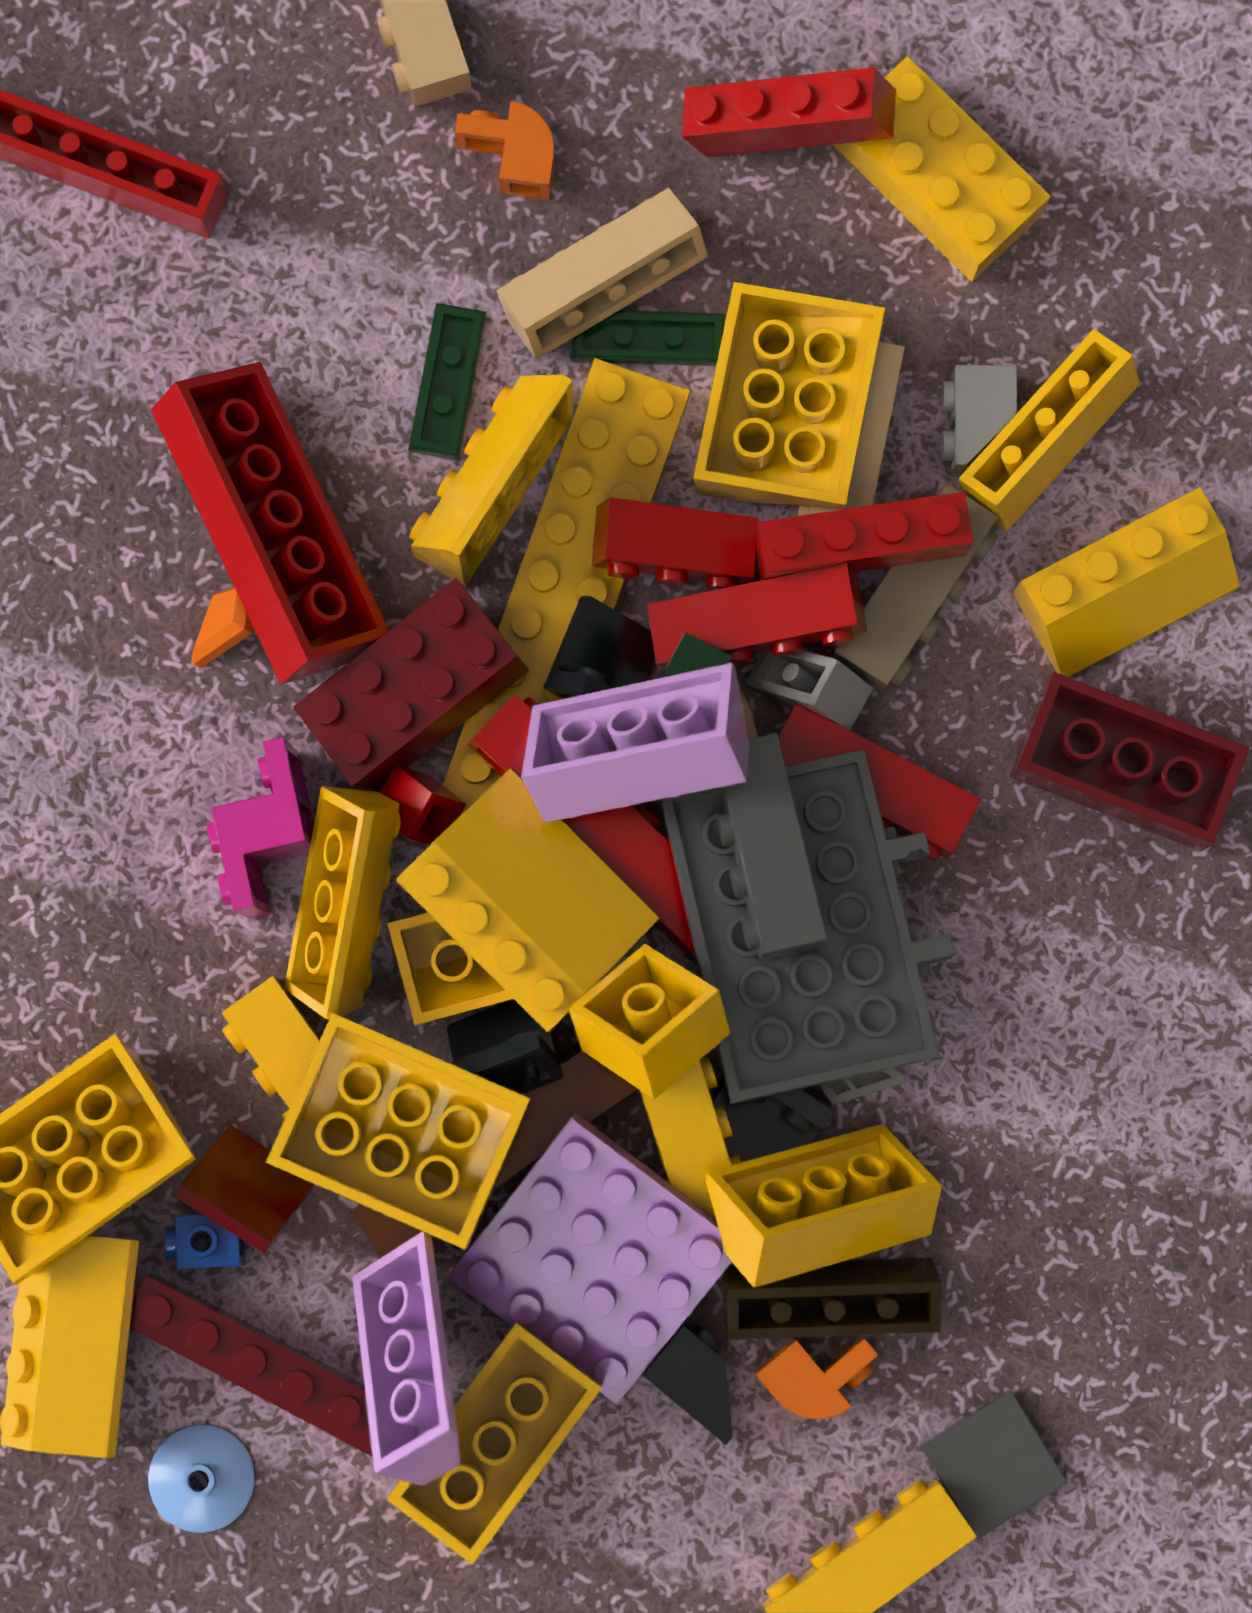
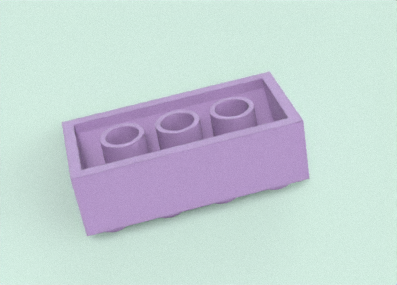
M733 663L533 705L521 778L544 823L747 782L750 744Z
M422 1231L352 1276L374 1472L378 1475L424 1486L459 1466L460 1455L432 1236Z

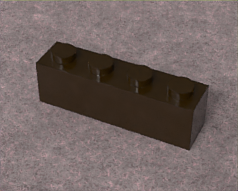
M932 1258L842 1261L756 1288L751 1285L735 1265H729L722 1273L723 1318L728 1340L941 1332L942 1282Z

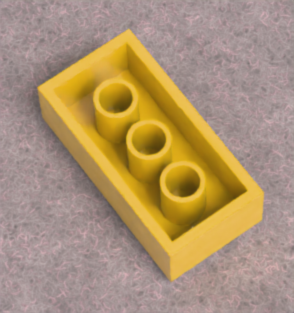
M907 56L884 77L896 89L893 139L834 144L833 146L973 282L1043 215L1051 196Z
M516 1322L454 1406L460 1465L424 1486L400 1480L386 1500L473 1565L602 1389V1385L520 1323Z

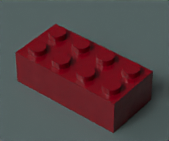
M455 578L294 705L293 708L349 783L356 790L377 792L383 787L395 764L406 768L409 767L530 670L469 592Z
M1053 672L1044 683L1009 777L1196 850L1203 851L1215 843L1249 747Z

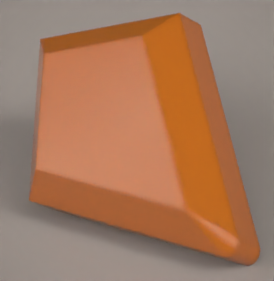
M235 587L218 591L212 596L193 649L191 664L203 668L250 636L253 630H255Z

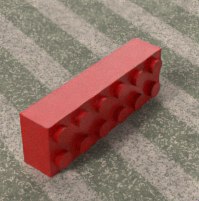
M261 362L176 381L155 404L151 412L280 684L282 685L349 663L387 633L389 629Z

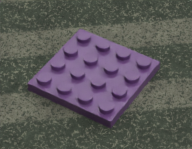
M574 1112L459 1260L448 1278L510 1325L514 1326L516 1322L520 1323L560 1355L602 1385L600 1392L618 1404L732 1261L725 1253L718 1224L714 1216Z

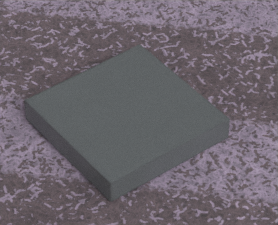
M1010 1390L1002 1393L919 1445L958 1510L976 1534L977 1539L1067 1484L1064 1476Z

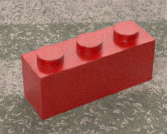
M610 497L596 507L592 567L607 569V576L618 579L638 578V573L657 575L656 582L664 585H687L688 579L706 582L705 588L711 591L741 585L754 578L756 557L754 535L758 517Z

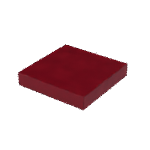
M229 1124L181 1183L175 1197L265 1254L309 1196L315 1184L266 1163L271 1150Z

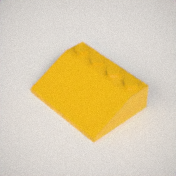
M733 282L693 476L697 494L747 503L846 508L885 307Z
M563 374L520 376L513 388L506 385L501 390L491 409L496 414L486 430L479 427L474 432L464 450V454L469 457L459 472L452 469L446 475L437 491V496L441 498L431 515L427 512L422 513L413 526L409 538L414 540L411 545L414 557L451 580L457 578L466 588L572 423V379Z
M511 768L395 879L547 1033L569 1012L568 1008L593 988L659 919L561 819L544 823L523 780Z
M332 1013L266 1163L466 1249L490 1198L530 1098Z
M116 1034L0 1113V1263L12 1283L16 1286L196 1160L161 1092L136 1053Z

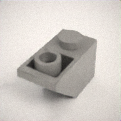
M955 365L950 381H942L941 411L950 412V430L942 431L941 460L950 461V476H961L1017 414V366Z

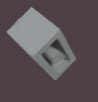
M805 650L798 654L781 657L773 656L772 651L762 652L745 682L748 688L791 710L798 703L850 731L873 689L839 660Z

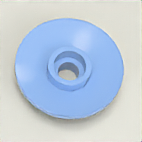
M213 1425L189 1426L169 1436L156 1451L149 1469V1491L159 1513L172 1525L189 1532H212L232 1523L247 1507L254 1489V1465L244 1444L229 1431ZM202 1470L208 1475L209 1484L206 1489L197 1490L192 1487L190 1476L193 1471Z

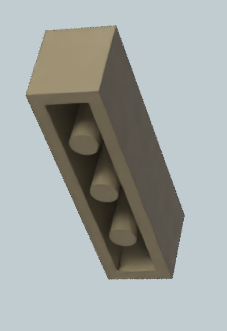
M947 483L939 495L958 493L960 491ZM966 496L973 544L966 556L891 567L864 608L867 631L853 634L854 641L839 645L834 653L833 659L839 660L882 694L890 682L900 687L916 662L908 657L909 653L918 640L926 645L929 643L944 620L936 615V612L946 598L953 603L956 602L971 579L963 571L973 556L983 561L999 536L991 531L999 516Z

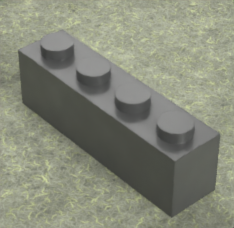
M777 733L749 739L747 782L709 789L711 795L720 794L725 814L717 815L719 833L723 846L732 845L737 865L729 866L731 883L736 898L745 897L749 917L741 919L744 938L748 949L757 948L760 961L821 948L827 940Z

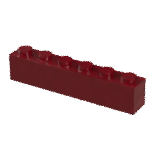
M155 1273L145 1275L133 1298L130 1320L131 1329L373 1457L364 1384Z

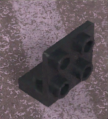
M581 596L543 689L561 699L645 682L655 659L651 630L591 596Z
M515 999L447 1026L453 1063L451 1064L518 1094H523L564 1077L553 1028L547 1033Z
M725 1083L713 1101L714 1108L724 1107L732 1131V1136L724 1139L728 1156L738 1155L741 1163L811 1144L818 1133L825 1129L835 1113L801 1089L730 1105Z

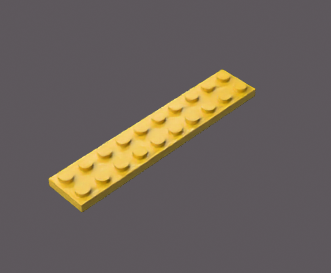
M594 358L498 628L499 632L530 671L465 722L443 783L444 787L466 803L461 815L501 778L497 772L467 745L470 740L515 694L523 701L530 697L538 704L561 700L560 697L543 689L581 596H591L615 610L625 579L607 576V569L592 567L596 507L610 497L652 503L689 399L690 390Z

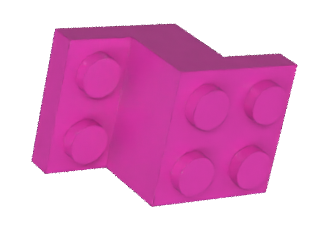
M283 737L264 741L265 757L258 758V767L265 789L270 788L272 794L211 807L214 822L207 823V833L211 849L214 854H221L225 873L218 874V885L224 905L231 904L234 912L248 919L270 915L260 865L309 854L314 820L299 752Z

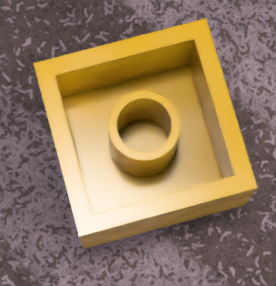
M647 944L642 945L568 1008L581 1050L654 1100L730 1034L719 990Z

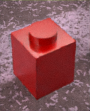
M395 764L380 791L381 794L400 804L398 810L400 814L399 832L408 839L431 845L460 817L466 806L465 802L432 776Z

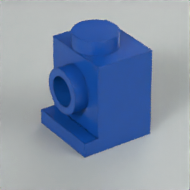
M203 1214L175 1216L176 1227L166 1228V1255L168 1259L177 1258V1269L245 1265L244 1240ZM199 1231L208 1232L212 1238L210 1248L204 1252L197 1250L193 1243L194 1236Z

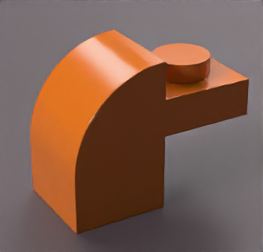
M510 101L508 120L500 119L497 114L485 110H474L470 112V115L457 113L455 127L457 149L502 155L499 175L500 194L550 201L555 167L554 142L547 123L535 110L522 103Z
M859 1337L821 1370L798 1341L793 1338L753 1373L771 1395L788 1411L808 1419H827L840 1415L852 1407L838 1390L844 1384L852 1390L870 1376L875 1370L870 1362L878 1354L864 1338Z

